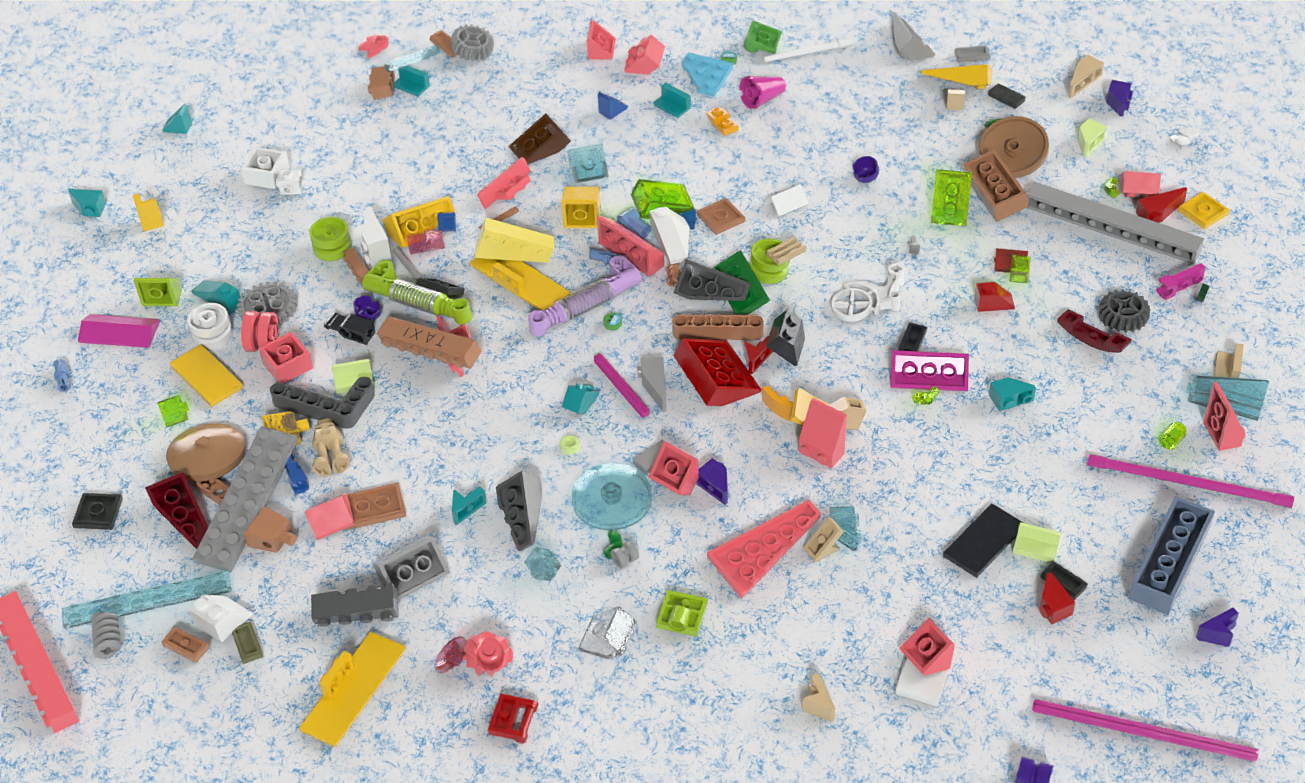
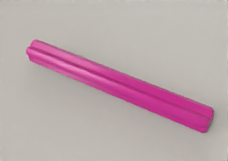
M601 353L593 357L595 364L642 418L649 416L650 409Z

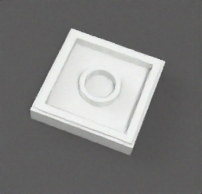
M907 658L895 694L938 707L950 669L924 676Z

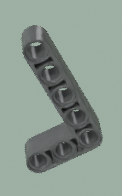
M369 377L358 378L342 401L280 382L270 387V394L275 407L316 420L330 418L335 426L346 429L356 425L375 396L372 380Z

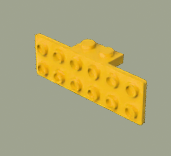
M474 258L470 261L471 267L540 311L553 306L554 302L570 295V291L522 261Z
M370 632L352 657L350 653L343 651L333 661L329 671L321 677L319 684L323 696L299 727L300 732L336 747L406 650L405 646Z

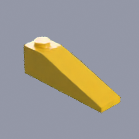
M988 64L939 68L921 70V74L976 87V90L986 89V86H991L992 67Z
M447 196L391 214L383 218L382 221L388 236L401 248H405L419 243L438 226V213H455L450 197Z

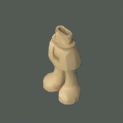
M330 418L317 421L312 440L314 450L318 451V458L313 461L312 468L314 473L320 476H330L332 473L327 450H331L332 467L336 474L343 473L350 466L348 456L340 451V447L343 445L342 435Z

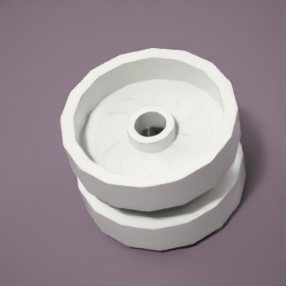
M204 303L192 309L188 314L187 323L191 331L192 340L196 346L201 344L207 350L216 349L224 346L231 339L233 330L229 322L227 310L222 305Z

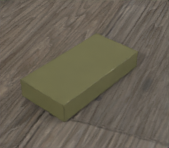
M251 621L238 626L232 631L243 664L263 657Z

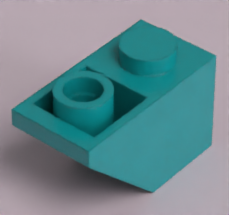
M1007 377L990 382L989 397L997 409L1002 411L1034 401L1036 387L1035 385Z
M586 383L568 385L562 408L578 414H586L600 392L594 390V386Z

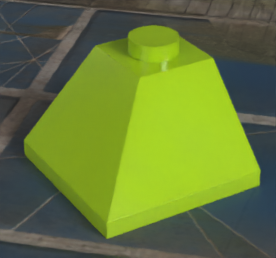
M134 278L142 306H178L182 292L178 278Z

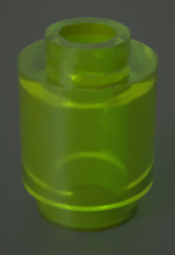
M1181 422L1170 423L1159 436V442L1162 447L1169 450L1175 449L1185 438L1186 427Z

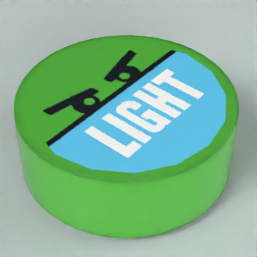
M724 52L721 55V60L735 65L737 63V55L734 52Z
M608 313L604 316L603 321L606 329L617 330L622 326V317L619 314Z

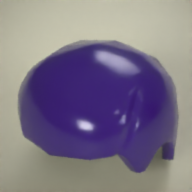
M863 156L857 159L852 166L856 180L861 183H870L876 180L879 175L878 162L871 156Z
M369 295L359 296L353 302L354 315L374 321L381 315L382 308L379 301H372Z

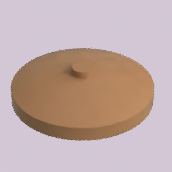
M1020 116L1006 117L994 122L984 131L979 142V153L981 156L995 149L1014 177L1020 178L1035 172L1043 165L1049 153V139L1044 128L1036 121Z
M219 423L203 424L190 428L178 435L169 445L166 459L169 469L174 475L183 472L188 481H207L221 477L236 468L245 456L246 445L240 431L232 426Z

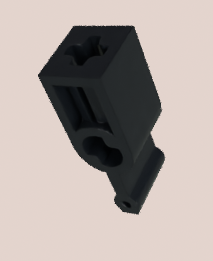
M333 312L324 323L326 329L338 331L342 337L367 345L376 333L373 321L352 314L346 317Z

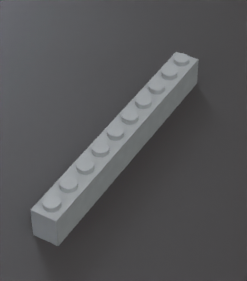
M1037 182L1033 183L1026 194L1029 205L1028 209L1193 265L1202 250L1204 242L1202 237Z

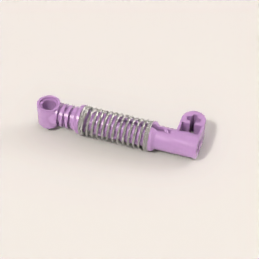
M624 256L612 257L610 260V278H603L583 288V290L580 289L576 293L573 292V294L562 298V300L559 299L554 302L553 306L543 311H532L528 315L530 334L542 336L547 333L548 328L560 322H569L573 318L579 317L583 313L589 312L597 306L614 299L615 295L642 282L639 270Z

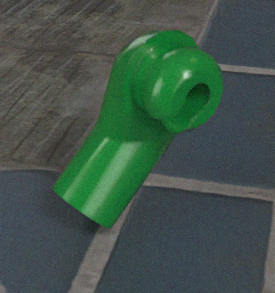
M615 529L607 534L610 546L603 551L607 559L612 558L611 551L613 549L621 548L623 545L621 534H618V531Z

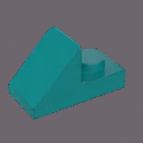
M479 486L465 497L455 489L453 490L452 516L456 526L487 503L484 489Z

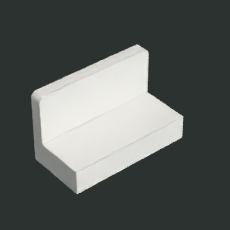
M801 184L765 198L767 205L773 204L777 216L808 204Z

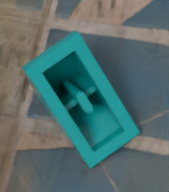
M185 103L167 119L162 129L163 132L188 133L192 121Z

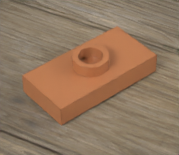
M440 30L430 36V41L451 58L457 56L451 48V37L444 31Z

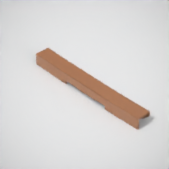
M515 206L493 220L501 222L507 217L509 218L518 213L519 209Z

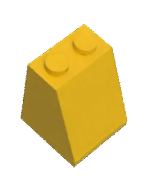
M565 187L561 201L564 228H598L597 217L600 216L601 206L600 187Z

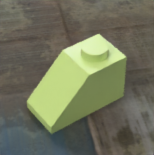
M1090 118L1078 128V142L1085 157L1105 140L1107 126Z

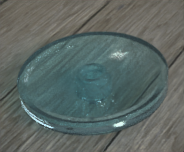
M610 463L593 467L577 479L572 489V505L576 515L587 525L601 530H620L636 524L647 514L652 502L651 486L647 478L637 469L624 464Z

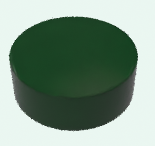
M1202 284L1196 301L1204 302L1210 287L1209 285Z

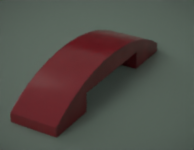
M1069 309L1057 319V322L1076 339L1102 351L1121 353L1132 342V339L1118 332L1110 335L1085 323L1084 316Z

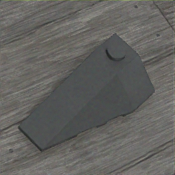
M686 259L674 294L689 300L745 301L751 283L696 261Z
M522 470L496 486L498 506L500 510L504 511V520L510 525V534L517 550L520 552L535 544L542 499L540 476Z

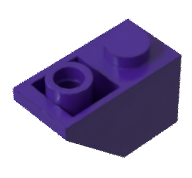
M1111 80L1106 103L1119 116L1123 117L1125 110H1129V100H1132V83Z

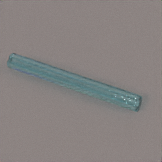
M434 45L384 64V70L391 72L440 53V47Z

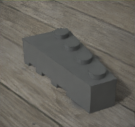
M392 582L385 583L386 588L372 585L367 586L366 591L352 588L347 589L345 594H341L339 591L312 594L311 619L314 624L320 627L330 626V623L337 622L340 625L351 624V621H360V623H371L373 619L392 621L394 620L393 618L399 617L398 592Z

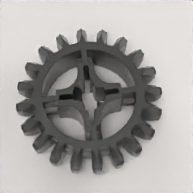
M1115 289L1113 293L1108 292L1102 298L1099 304V316L1101 321L1105 323V326H1110L1111 330L1117 329L1118 332L1122 330L1125 333L1130 330L1134 333L1135 330H1140L1147 324L1150 317V306L1148 305V300H1144V296H1138V292L1132 293L1131 290L1127 292L1124 289L1119 292Z

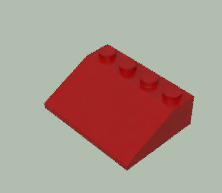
M682 338L673 355L706 406H724L758 394L762 390L728 341Z

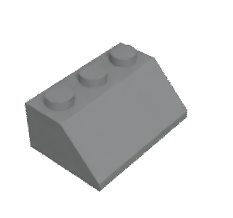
M427 535L372 563L384 587L385 583L393 582L398 592V600L450 573L433 536Z

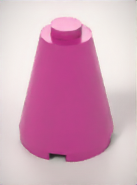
M747 76L742 78L739 85V91L742 90L743 94L740 96L741 100L749 109H756L784 93L786 89V82L782 77Z

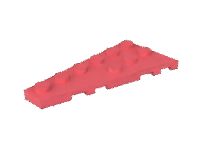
M807 500L707 552V558L742 599L820 519L821 513L810 500Z

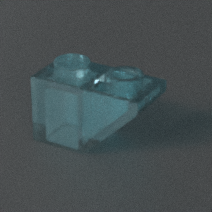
M854 506L830 507L829 517L833 518L844 531L837 541L850 550L857 551V544L861 543V531L857 530L859 514H855Z

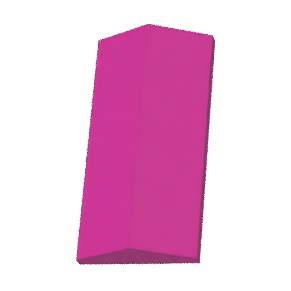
M89 314L81 321L78 342L150 348L160 324V319Z
M892 350L891 388L968 391L969 354Z

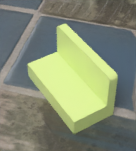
M369 359L332 365L336 394L348 392L360 377H369L374 388Z
M1021 522L1013 553L1052 563L1056 557L1061 533Z

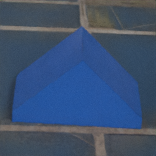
M598 92L599 113L609 120L628 108V105L620 100Z

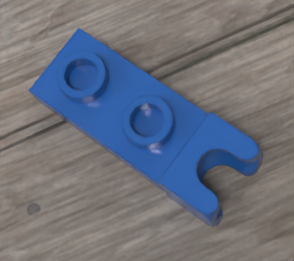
M291 453L284 468L287 471L293 492L300 494L307 491L309 485L306 482L307 477L303 469L300 468L298 462L293 461L294 455Z

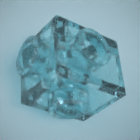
M535 547L524 561L531 571V575L537 580L551 581L561 567L557 556L552 551L540 547Z

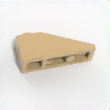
M1089 54L1077 62L1070 85L1069 98H1073L1102 76L1104 62Z

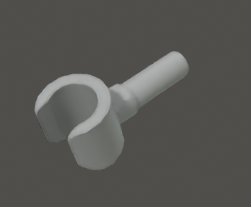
M913 235L909 253L918 255L921 245L916 244V236Z

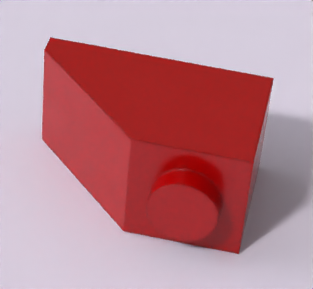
M996 282L976 283L975 303L978 312L1015 309L1012 294Z
M1050 572L1046 577L1039 610L1042 617L1047 619L1052 625L1073 615L1075 601Z

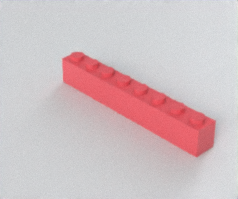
M14 591L1 597L0 621L2 624L0 625V630L3 637L7 635L9 637L5 641L10 651H16L12 656L17 666H23L20 672L24 681H30L27 687L31 696L37 695L38 697L34 702L39 712L43 710L45 712L41 717L46 727L51 726L54 733H57L80 722L17 592Z

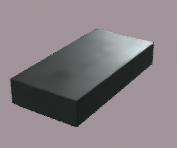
M999 83L988 92V96L1014 109L1025 102L1026 96Z
M1054 561L1040 576L1041 579L1046 581L1047 574L1051 572L1073 600H1076L1088 586V583Z

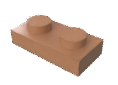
M174 627L161 641L163 647L195 663L210 648L207 642L177 627Z

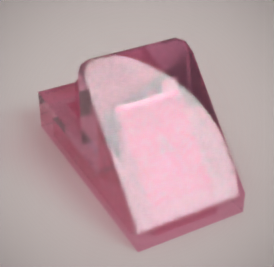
M424 231L422 234L406 236L410 255L445 248L442 231Z

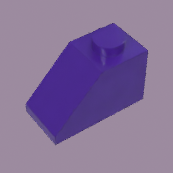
M712 458L698 469L699 478L696 484L726 505L728 503L727 468L724 464Z

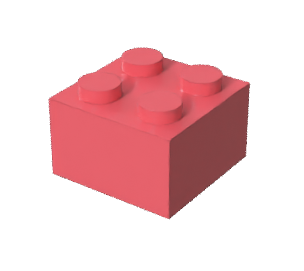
M293 332L259 347L263 365L278 383H285L313 369L310 353Z

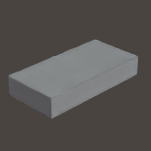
M987 45L955 48L954 53L958 63L990 60Z
M660 440L633 459V464L646 475L650 473L664 440Z

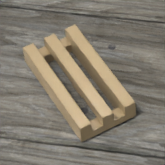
M793 237L767 250V256L779 266L806 252L807 247L805 245L801 246L802 242H797V238Z

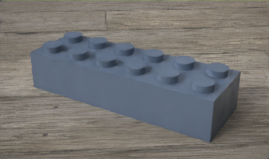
M1177 496L1174 497L1131 584L1129 600L1169 615L1211 527L1215 513L1214 510Z

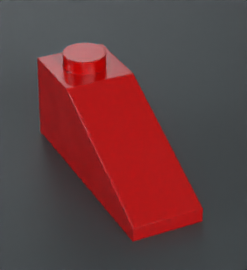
M1187 187L1138 199L1136 214L1139 217L1157 223L1164 221L1185 202Z

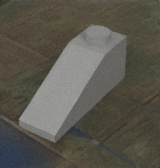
M663 357L641 358V366H637L638 377H642V386L662 412H667Z

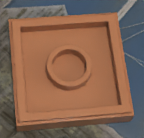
M727 198L697 210V216L715 235L745 222V216Z

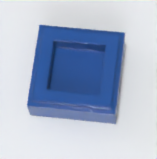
M438 213V231H456V214Z

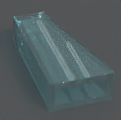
M1195 375L1193 383H1188L1186 393L1189 394L1187 402L1207 407L1213 382H1218L1236 415L1258 421L1269 381Z

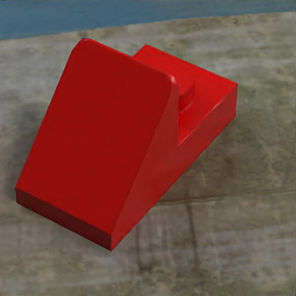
M769 336L760 341L757 346L744 342V356L750 374H753L773 353L772 350L766 347Z

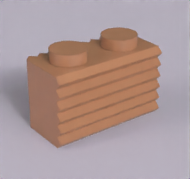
M391 65L371 68V74H369L370 84L368 85L369 94H372L375 100L383 97H392L395 74Z

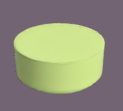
M572 435L563 437L560 441L561 451L568 455L575 454L580 449L579 439Z

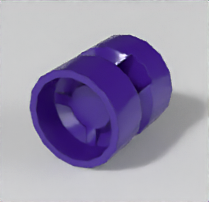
M1022 756L1015 783H1049L1053 765L1044 762L1036 764L1035 760Z

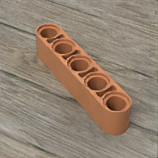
M677 315L672 319V334L674 338L682 340V338L759 340L763 337L764 331L763 318L757 315Z

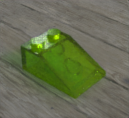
M936 169L931 223L967 226L972 172Z
M638 179L630 194L640 218L650 219L649 211L659 207H667L677 214L694 210L693 203L684 184Z

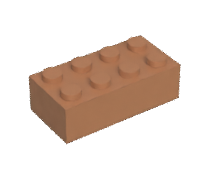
M995 149L963 164L966 179L997 222L1029 207L1026 192Z

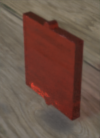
M996 248V257H994L995 271L1027 274V265H1029L1028 251Z

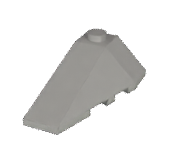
M894 12L892 17L895 45L899 50L898 54L904 59L906 57L909 58L911 61L934 57L935 53L927 44L924 45L923 39L914 32L915 30Z

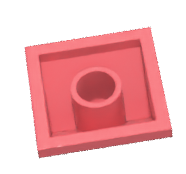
M593 19L590 21L587 37L588 59L611 60L614 54L616 38Z
M347 493L317 504L305 511L317 540L355 525Z
M928 618L899 649L926 676L950 669L955 644Z

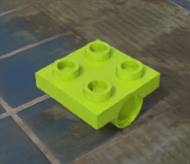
M667 590L656 622V628L697 637L708 605V598Z

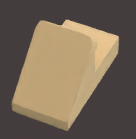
M947 89L946 108L948 110H963L965 90Z
M827 517L803 548L815 562H818L840 549L835 542L844 531L833 518Z
M819 673L811 675V682L808 685L810 696L802 699V710L830 722L834 721L835 706Z

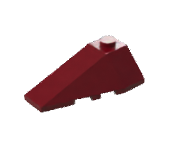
M181 472L145 487L152 505L197 549L209 526L184 473Z

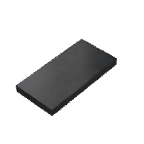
M991 503L943 552V557L977 578L1017 537L1019 525L1022 521Z

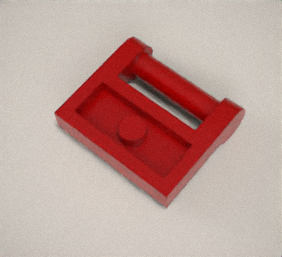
M500 694L488 727V735L513 739L522 744L526 743L528 738L527 731L533 713L537 711L538 702L532 699ZM520 708H524L526 710L519 730L513 729Z

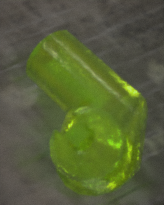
M1111 177L1104 186V191L1112 198H1116L1120 194L1116 187L1118 180L1115 177Z

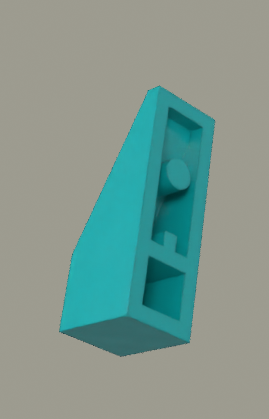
M204 280L191 290L194 295L208 303L222 305L226 308L229 315L238 309V299L241 298L239 289L227 282Z

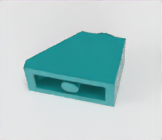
M68 190L72 204L83 216H101L106 205L102 190Z

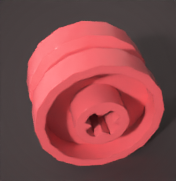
M247 311L245 313L241 327V341L246 352H257L259 347L278 338V319L274 312H263L261 315L258 311Z

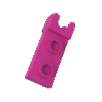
M1199 263L1173 276L1168 274L1161 277L1158 281L1163 285L1156 289L1157 293L1165 300L1174 297L1176 292L1184 290L1193 284L1200 283L1204 278L1206 267Z

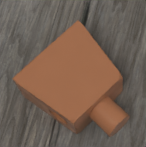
M265 506L244 532L247 547L275 553L281 549L284 543L293 546L297 540V535L292 533L289 520Z

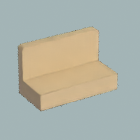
M1236 343L1233 354L1217 352L1214 381L1238 384L1244 344Z

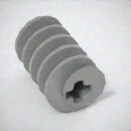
M98 612L91 616L93 651L96 657L108 659L114 656L115 652L121 648L118 616L111 612Z

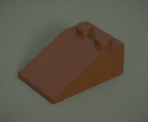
M545 113L508 147L519 159L525 158L527 164H531L559 153L571 141L548 114Z

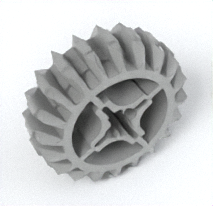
M465 24L464 27L460 26L458 29H455L451 35L450 44L452 51L455 52V55H459L460 59L465 58L466 61L471 60L473 62L476 60L479 62L480 59L485 60L492 53L494 40L489 31H485L484 28Z

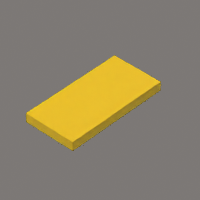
M201 344L169 362L171 368L210 407L215 406L243 389L242 383Z

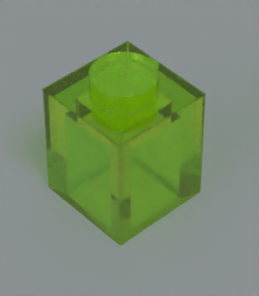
M1012 255L1009 282L1028 284L1031 257Z
M180 395L157 402L166 428L188 420L186 412H189L186 401L182 402Z

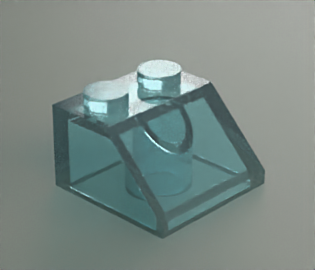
M603 143L573 148L567 151L575 183L609 177Z

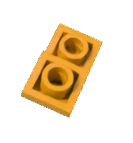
M716 107L706 112L711 123L724 136L739 130L738 124L729 118V112L723 108Z
M769 385L763 387L762 401L778 416L792 422L793 401H790L786 395L779 397L778 393L773 391Z

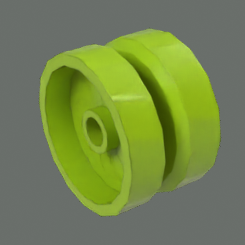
M324 217L311 225L309 234L313 253L317 258L323 261H336L343 258V251L352 248L348 225L343 219Z
M766 238L757 241L752 246L749 264L759 282L776 284L783 281L788 275L790 260L778 266L767 256V250L783 243L782 241Z

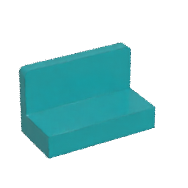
M404 64L398 66L399 78L394 82L393 88L419 97L430 87L428 73Z
M666 82L661 85L662 96L654 101V106L676 118L681 117L691 109V95Z

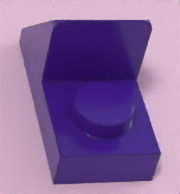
M1233 607L1200 624L1196 638L1199 641L1229 647L1233 638L1231 630L1237 624L1239 612Z

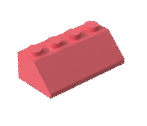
M602 216L597 217L600 245L611 250L612 253L626 255L627 259L648 277H651L665 266L664 253L660 249L655 248L648 241L643 240L614 220Z

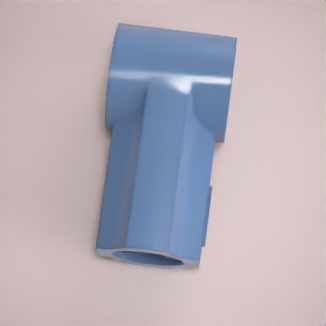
M630 208L617 216L618 224L623 225L626 229H630L640 238L645 239L651 232V226L640 218L635 208Z

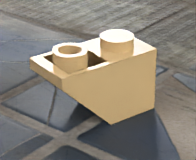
M843 397L829 404V406L847 414L846 429L859 430L866 414L863 400Z

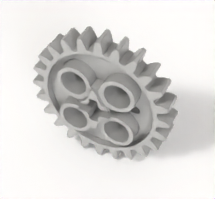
M269 281L266 285L260 283L259 287L253 285V290L246 289L247 294L242 293V298L238 299L239 303L237 304L238 314L241 321H243L247 311H258L260 315L263 312H267L263 298L265 295L271 312H274L277 316L279 325H282L283 320L288 322V317H293L292 312H296V307L298 306L293 289L290 290L289 286L284 287L283 283L277 286V283L274 282L270 285Z

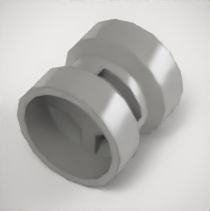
M627 541L621 548L613 549L611 557L617 567L622 569L627 566L628 562L637 560L639 553L635 545L631 541Z

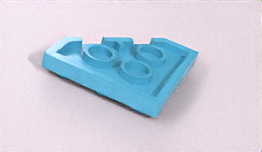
M688 52L682 61V67L687 71L688 77L693 84L695 83L700 94L715 97L732 71L733 63Z

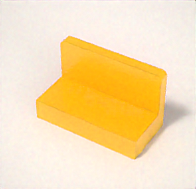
M139 193L132 195L143 231L164 226L156 198L142 202Z

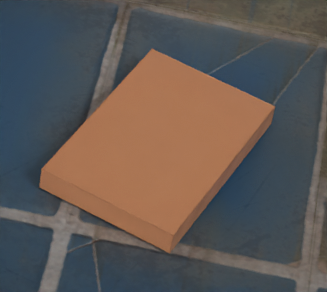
M398 483L348 494L355 525L348 527L347 530L406 517Z

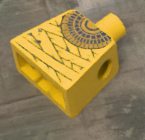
M293 412L262 416L264 427L296 435L298 438L296 445L301 443L299 433L310 430L308 420L295 421Z

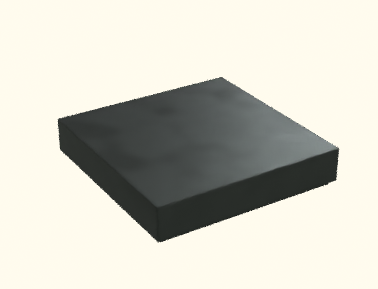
M417 278L416 285L439 291L446 295H464L465 291L462 287L435 278Z
M83 493L72 522L73 528L113 530L123 500L122 495Z

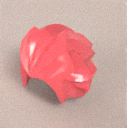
M485 631L478 635H472L466 640L462 660L466 661V667L474 668L477 676L485 672L492 677L496 671H500L513 661V651L509 647L506 637H498L496 634Z

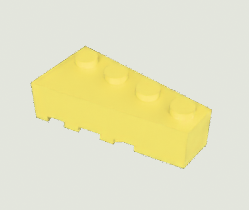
M485 217L475 245L474 258L548 263L554 250V236Z

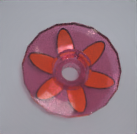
M455 637L442 648L435 661V670L438 673H446L462 663L466 643L464 637Z

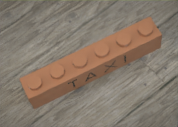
M389 316L376 333L381 339V343L386 347L391 346L400 351H409L417 356L423 355L431 360L437 359L445 364L451 363L459 368L471 369L482 352L473 339Z

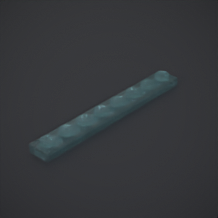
M228 571L63 607L61 608L62 624L64 629L90 624L91 616L98 612H111L121 617L197 600L202 595H219L232 592L230 575Z

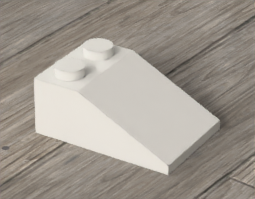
M368 206L362 230L363 242L360 243L363 252H365V255H363L365 264L369 265L372 269L380 261L389 260L392 262L388 238L371 206Z

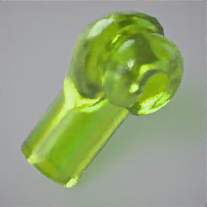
M933 386L929 392L915 393L912 400L916 404L930 405L940 391L937 387Z

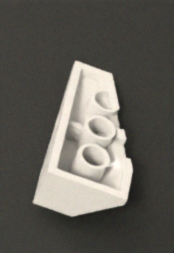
M659 207L649 211L651 230L670 264L683 262L688 259L690 228L686 220L667 207Z

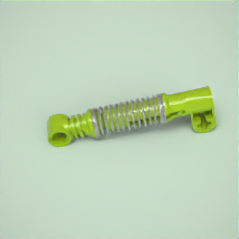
M389 260L377 263L363 279L362 285L365 290L386 296L395 303L397 302L435 316L439 314L448 316L461 325L467 324L472 320L473 316L468 300L463 298L451 299L439 291L437 292L397 279L393 263Z

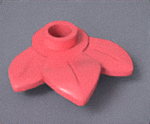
M370 35L366 38V41L359 45L358 50L368 51L367 57L371 58L388 47L389 39L384 35Z

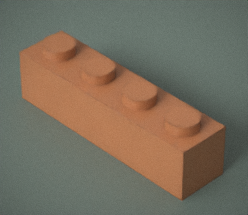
M354 248L343 251L344 262H347V266L351 269L353 276H356L357 282H360L362 285L363 279L369 270Z

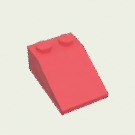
M1213 382L1203 423L1219 451L1241 447L1245 438V430L1241 426L1218 382Z
M812 398L799 437V452L832 469L845 454L847 414Z

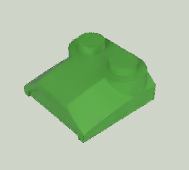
M752 20L744 42V48L750 53H756L759 50L776 53L782 31Z

